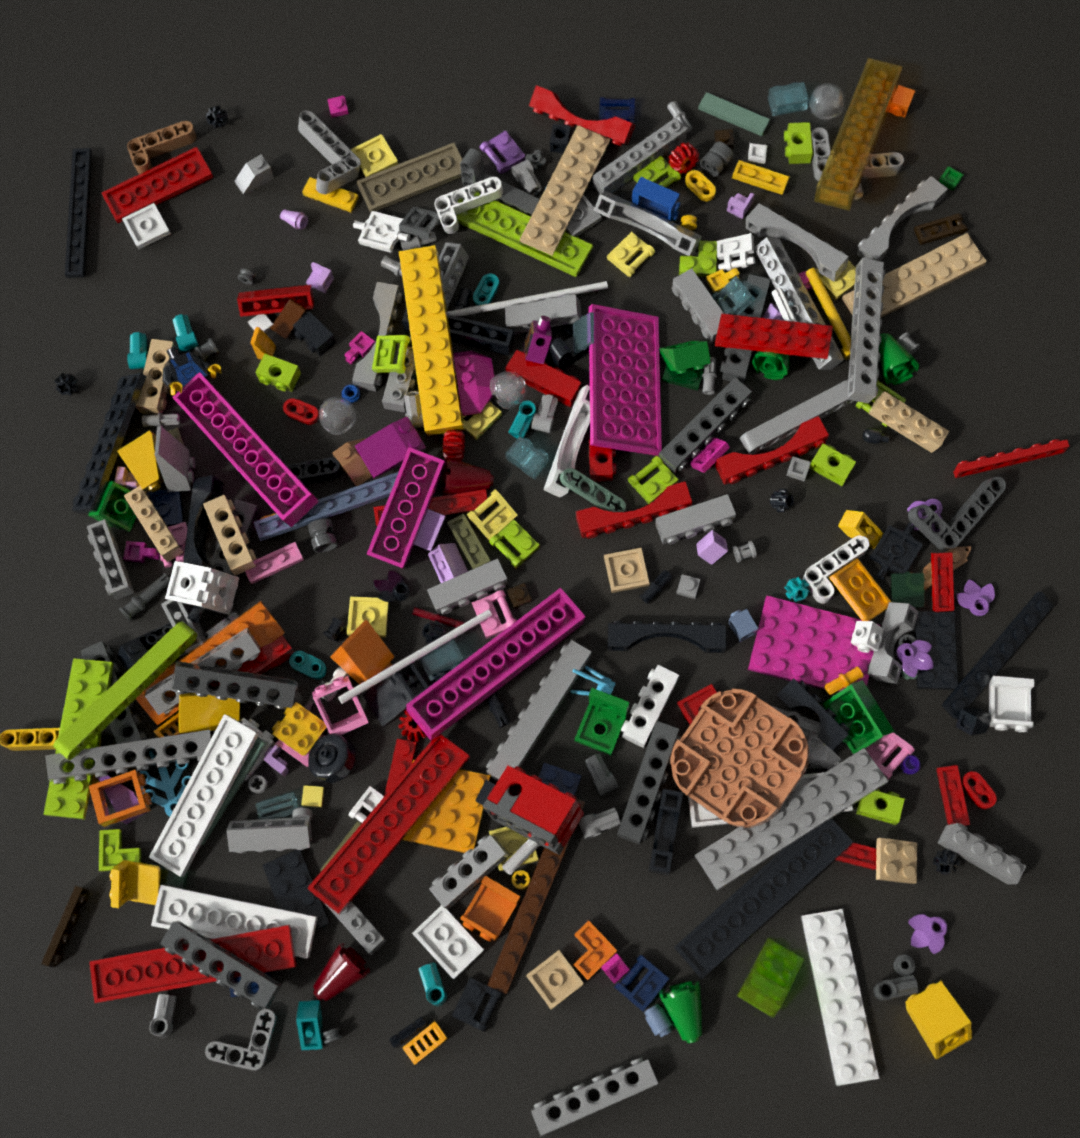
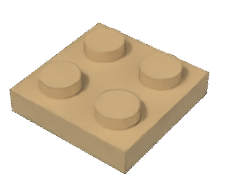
M642 548L604 555L611 593L649 586Z
M877 838L876 880L916 884L917 842Z
M559 950L526 975L551 1010L584 985Z

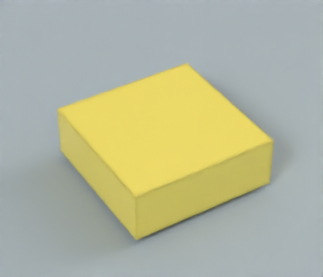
M304 786L301 805L322 808L324 787Z

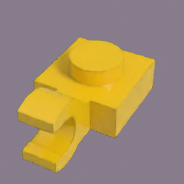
M737 268L727 273H724L723 269L706 276V281L713 293L716 294L731 286L730 282L738 280L740 273Z

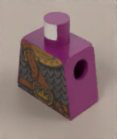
M541 316L539 321H532L524 340L525 360L540 364L544 363L552 338L551 319L549 317Z

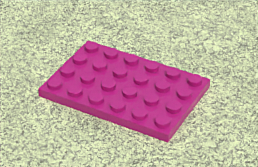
M766 595L748 670L791 681L793 678L797 681L803 680L808 686L825 690V684L838 678L839 674H845L858 666L864 677L853 683L863 680L867 686L869 678L867 674L868 666L871 663L874 651H869V653L861 652L858 650V647L851 643L856 622L862 620Z

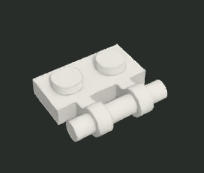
M750 233L717 241V258L725 262L718 265L719 270L723 269V271L726 270L728 272L733 268H746L749 265L755 264L754 257L747 258V254L754 253L753 235ZM740 256V260L732 261L733 257Z

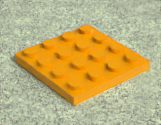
M460 769L402 840L466 853L470 849L474 850L484 810L483 805L476 802V798L485 781H490L491 776Z

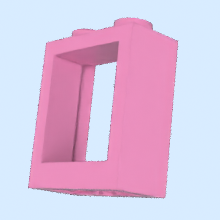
M343 676L333 680V683L327 686L320 685L312 692L313 699L330 734L343 735L369 723L357 696L352 699L359 713L334 724L331 723L320 698L345 686H347L348 690L353 689L348 676L345 678Z

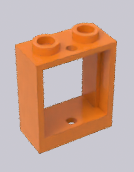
M133 770L89 785L100 825L106 827L151 811L149 805L152 804L149 793L145 791L146 779L143 774ZM133 779L140 805L110 815L103 789Z

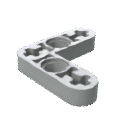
M263 1009L257 1014L248 1048L213 1041L206 1046V1057L212 1061L244 1069H261L266 1062L277 1020L276 1013L270 1009ZM268 1012L272 1020L266 1023L265 1028H270L269 1032L258 1030L259 1026H264V1020L261 1019L262 1015L266 1016ZM260 1033H263L267 1038L266 1043L262 1046L257 1045L255 1041L256 1036ZM218 1045V1050L226 1051L225 1060H223L224 1055L216 1054L213 1057L211 1048H215ZM235 1049L241 1053V1058L237 1062H233L230 1059V1053ZM258 1055L257 1059L260 1060V1064H256L255 1067L253 1062L245 1061V1065L242 1064L245 1056L254 1058Z

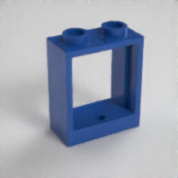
M640 177L632 191L633 204L671 222L676 221L680 214V211H678L681 205L679 193Z

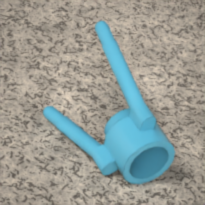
M585 666V669L600 678V680L582 671L573 669L574 673L597 683V690L612 694L615 682L611 681L612 679L603 676L588 666ZM570 690V693L589 696L590 691Z

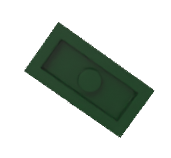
M666 366L662 381L698 391L703 371L689 368L688 372L677 374V371H670L668 366Z

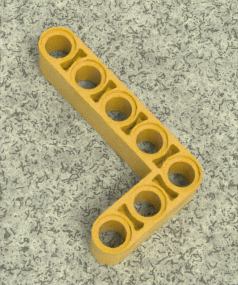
M60 728L5 730L0 735V743L12 751L55 749L53 744L59 736ZM34 735L33 742L28 744L29 737ZM54 735L52 742L47 743L48 737ZM14 736L13 743L8 744L9 739ZM93 775L92 784L97 783L99 780L95 775Z

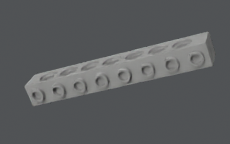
M766 237L754 249L775 289L782 288L797 322L825 325L780 239ZM831 337L828 359L813 358L819 370H832L844 358Z
M867 258L861 259L856 265L847 392L848 400L869 403L878 394V387L876 386L879 377L877 365L880 360L878 348L881 343L879 332L882 326V319H880V315L883 309L881 299L884 293V286H882V282L885 276V270H883L884 262Z
M210 730L83 749L72 760H67L61 753L45 755L48 780L54 782V784L66 783V779L74 778L75 781L86 780L87 776L91 775L100 778L108 776L109 772L116 771V774H124L128 772V769L136 768L137 771L148 770L149 766L157 765V768L169 766V763L177 762L180 765L189 763L190 759L200 761L211 740ZM190 743L197 746V750L193 753L186 751V746ZM168 747H175L177 753L174 756H168L165 753ZM148 750H155L157 752V756L154 759L146 758L145 754ZM128 753H134L137 757L134 762L129 763L125 761V756ZM108 756H113L116 758V762L112 766H107L104 763L105 759ZM86 760H94L95 766L92 769L84 768ZM70 762L74 764L73 771H63V767L66 763Z

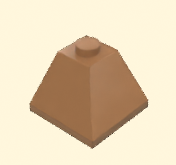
M365 438L349 441L332 453L334 458L339 461L342 470L355 486L362 485L372 478L371 473L355 448V445L365 440Z

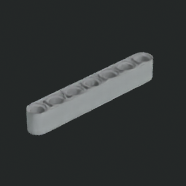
M848 380L743 434L740 437V441L749 455L755 454L797 432L801 423L818 416L821 419L854 402L847 399Z

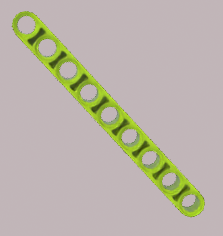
M183 621L177 623L56 739L53 747L67 760L74 759L194 643L198 634Z

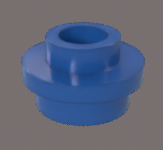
M354 385L344 387L342 390L343 400L347 403L356 402L360 398L358 387ZM354 393V396L349 397L348 394Z

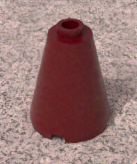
M446 457V464L442 473V495L483 489L488 490L490 486H493L494 475H491V471Z
M345 943L338 945L313 985V993L321 1001H328L370 973L369 967L365 969L363 966L366 963L365 960L352 947L349 946L347 949L343 947Z

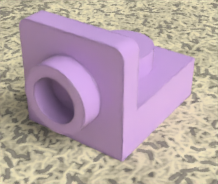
M275 744L267 749L263 760L285 777L289 772L288 768L285 767L288 763L278 756L282 749Z

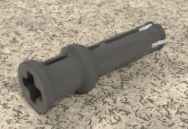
M163 573L160 578L138 597L133 596L126 606L120 607V612L131 622L132 617L139 611L145 610V605L169 585L170 578Z

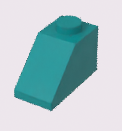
M320 1000L299 1001L296 1021L301 1050L322 1049L323 1036Z

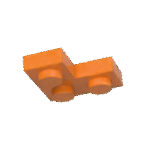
M590 921L574 934L588 951L573 965L587 980L617 952Z

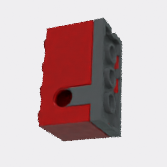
M507 765L483 804V808L494 821L560 855L564 849L563 847L567 844L584 815L580 808L581 804L576 801L577 798L571 793L566 792L564 794L551 783L546 785L542 783V779L535 775L530 777L525 774L526 772L518 766L513 768Z

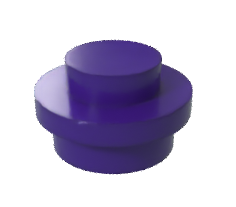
M908 755L900 763V768L906 774H915L920 769V761L915 755Z

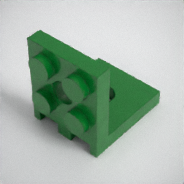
M591 688L589 704L574 741L612 755L628 714L629 702ZM597 725H603L606 731L604 734L599 735L595 733L594 728Z

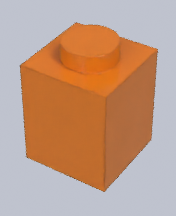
M898 85L889 108V113L905 118L915 90Z

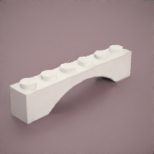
M589 385L584 386L578 391L543 489L557 497H562L569 491V488L561 483L560 474L568 468H575L581 442L590 424ZM569 473V474L567 475V476H568V479H567L568 481L573 480V479L571 478V474Z

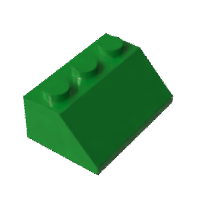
M863 680L850 684L823 703L825 709L829 707L837 715L835 719L839 724L844 722L850 728L849 734L852 738L847 742V745L853 755L895 732Z

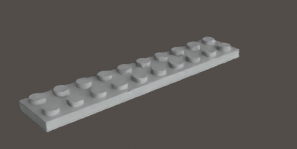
M863 748L790 794L778 813L768 822L751 828L738 827L697 853L695 858L718 891L888 783V780L866 749Z

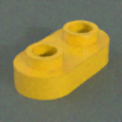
M697 170L687 173L685 179L686 186L700 200L711 201L715 196V186Z

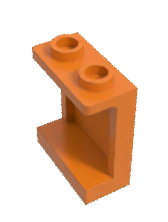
M485 876L466 912L460 918L463 921L462 926L470 931H473L475 928L481 932L480 937L489 942L492 939L497 941L521 897Z

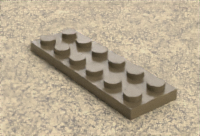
M451 143L356 182L370 213H372V211H378L462 177L460 163L463 159L455 143Z

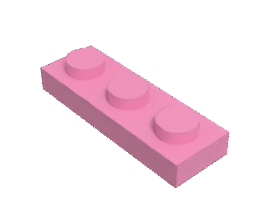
M293 542L254 560L256 567L245 572L250 583L254 584L304 559L296 542Z

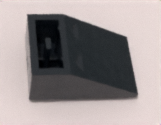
M170 622L120 646L117 657L127 671L173 628ZM184 651L170 666L186 656V652Z
M411 663L375 684L363 694V697L384 727L403 715L407 710L406 704L429 687L414 664Z

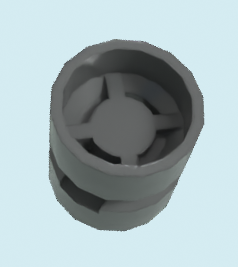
M716 142L700 160L701 167L709 175L718 176L724 169L723 166H726L732 160L733 152L724 143Z
M318 519L308 524L310 536L313 537L311 542L314 552L323 553L337 548L336 536L332 534L334 527L331 519Z

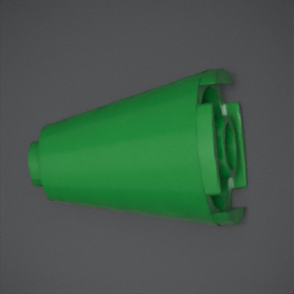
M880 334L881 343L878 352L880 353L879 364L883 379L888 385L889 383H893V385L904 383L913 377L912 373L914 370L918 371L919 364L891 334Z
M758 351L752 360V365L756 372L759 373L761 371L764 373L763 377L780 380L789 371L791 355Z
M692 981L669 986L670 991L667 992L662 989L659 992L660 998L681 1039L687 1040V1043L699 1041V1037L702 1036L700 983L696 981L695 985H693Z

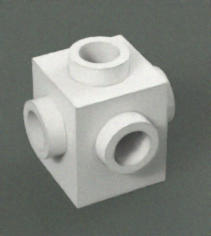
M857 621L851 643L864 653L878 651L884 629L873 621Z

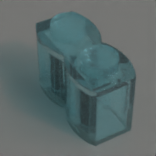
M519 437L505 453V458L534 480L549 463L548 454L542 449L534 448L533 443L527 438Z

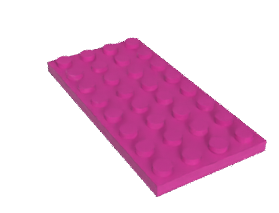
M591 304L589 306L590 445L659 456V453L662 451L658 317Z

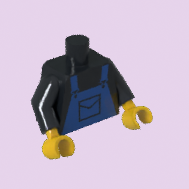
M176 346L166 351L170 360L164 365L162 382L171 390V395H175L177 392L182 393V388L199 372L205 378L209 375L208 373H210L212 378H216V372L221 374L220 365H211L198 356L193 355L190 351L181 355Z

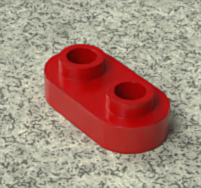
M295 398L288 399L283 405V410L289 418L307 425H313L319 420V412L313 405ZM292 408H297L296 411L291 412ZM308 415H313L312 418H307Z
M968 772L963 776L961 781L962 787L979 808L989 809L994 806L996 794L979 773ZM973 780L975 785L970 786L968 781ZM982 796L987 798L986 803L981 800Z

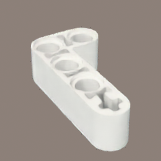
M490 177L438 197L435 200V208L444 231L448 234L457 232L459 223L456 214L500 198L503 195L500 179ZM480 192L481 195L474 196L475 193ZM459 199H465L462 203H457ZM448 205L447 208L440 209L441 206ZM448 221H454L451 225H446Z
M858 535L806 570L803 580L805 579L809 584L807 588L818 603L825 604L833 596L834 587L828 580L829 577L866 553L869 541L865 536ZM839 554H845L848 559H841ZM829 564L833 569L826 570L823 565ZM808 575H815L817 577V580H810L808 578ZM824 589L829 595L823 596L819 590Z

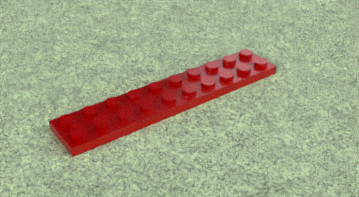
M442 734L433 739L309 885L308 890L340 915L469 760L470 756Z
M291 925L210 939L263 973L296 967ZM189 943L182 944L185 950L189 948ZM165 948L89 961L94 1003L209 983L217 979L211 975L210 977L203 975L199 972L200 968L195 965L185 964L181 956L177 954L172 955L166 952ZM201 950L200 958L204 961L207 954L204 950ZM219 960L217 962V969L222 972L224 964ZM236 971L234 978L241 977L240 972Z

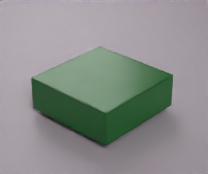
M948 166L938 182L954 191L964 174Z

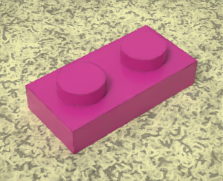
M714 438L690 464L692 468L705 473L716 462V459L723 456L730 447L727 442Z

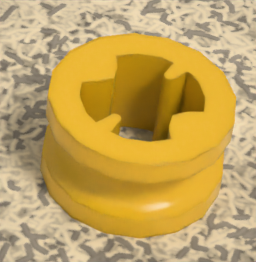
M685 215L681 218L682 227L690 231L697 228V218L695 216Z
M519 870L513 874L512 883L515 888L522 890L528 887L530 877L527 872ZM518 875L520 877L526 876V879H524L526 883L524 885L522 883L516 884L515 881L518 880L515 878Z

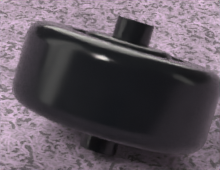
M336 733L326 734L319 738L310 750L308 757L309 769L315 777L324 782H339L348 776L353 769L356 761V751L354 745L343 736Z

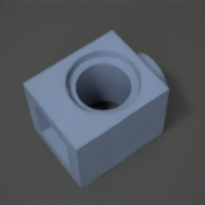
M747 609L742 612L737 610L730 615L728 624L739 642L757 634L758 627Z

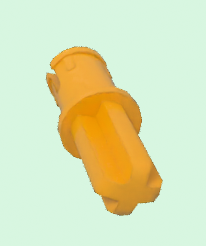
M857 666L845 674H839L838 678L825 684L826 692L832 695L858 679L863 678L861 669Z

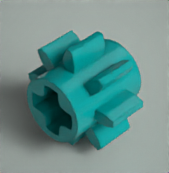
M799 577L789 580L784 587L787 590V597L789 599L793 598L795 602L805 599L810 592L807 588L809 584L805 579L801 580Z

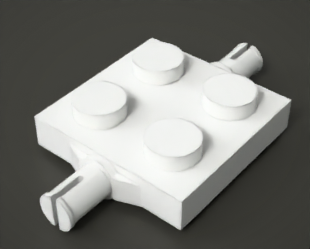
M372 211L370 217L364 223L356 220L353 223V228L362 230L358 239L360 245L391 253L398 240L406 242L410 240V234L399 231V224L403 220L402 218Z

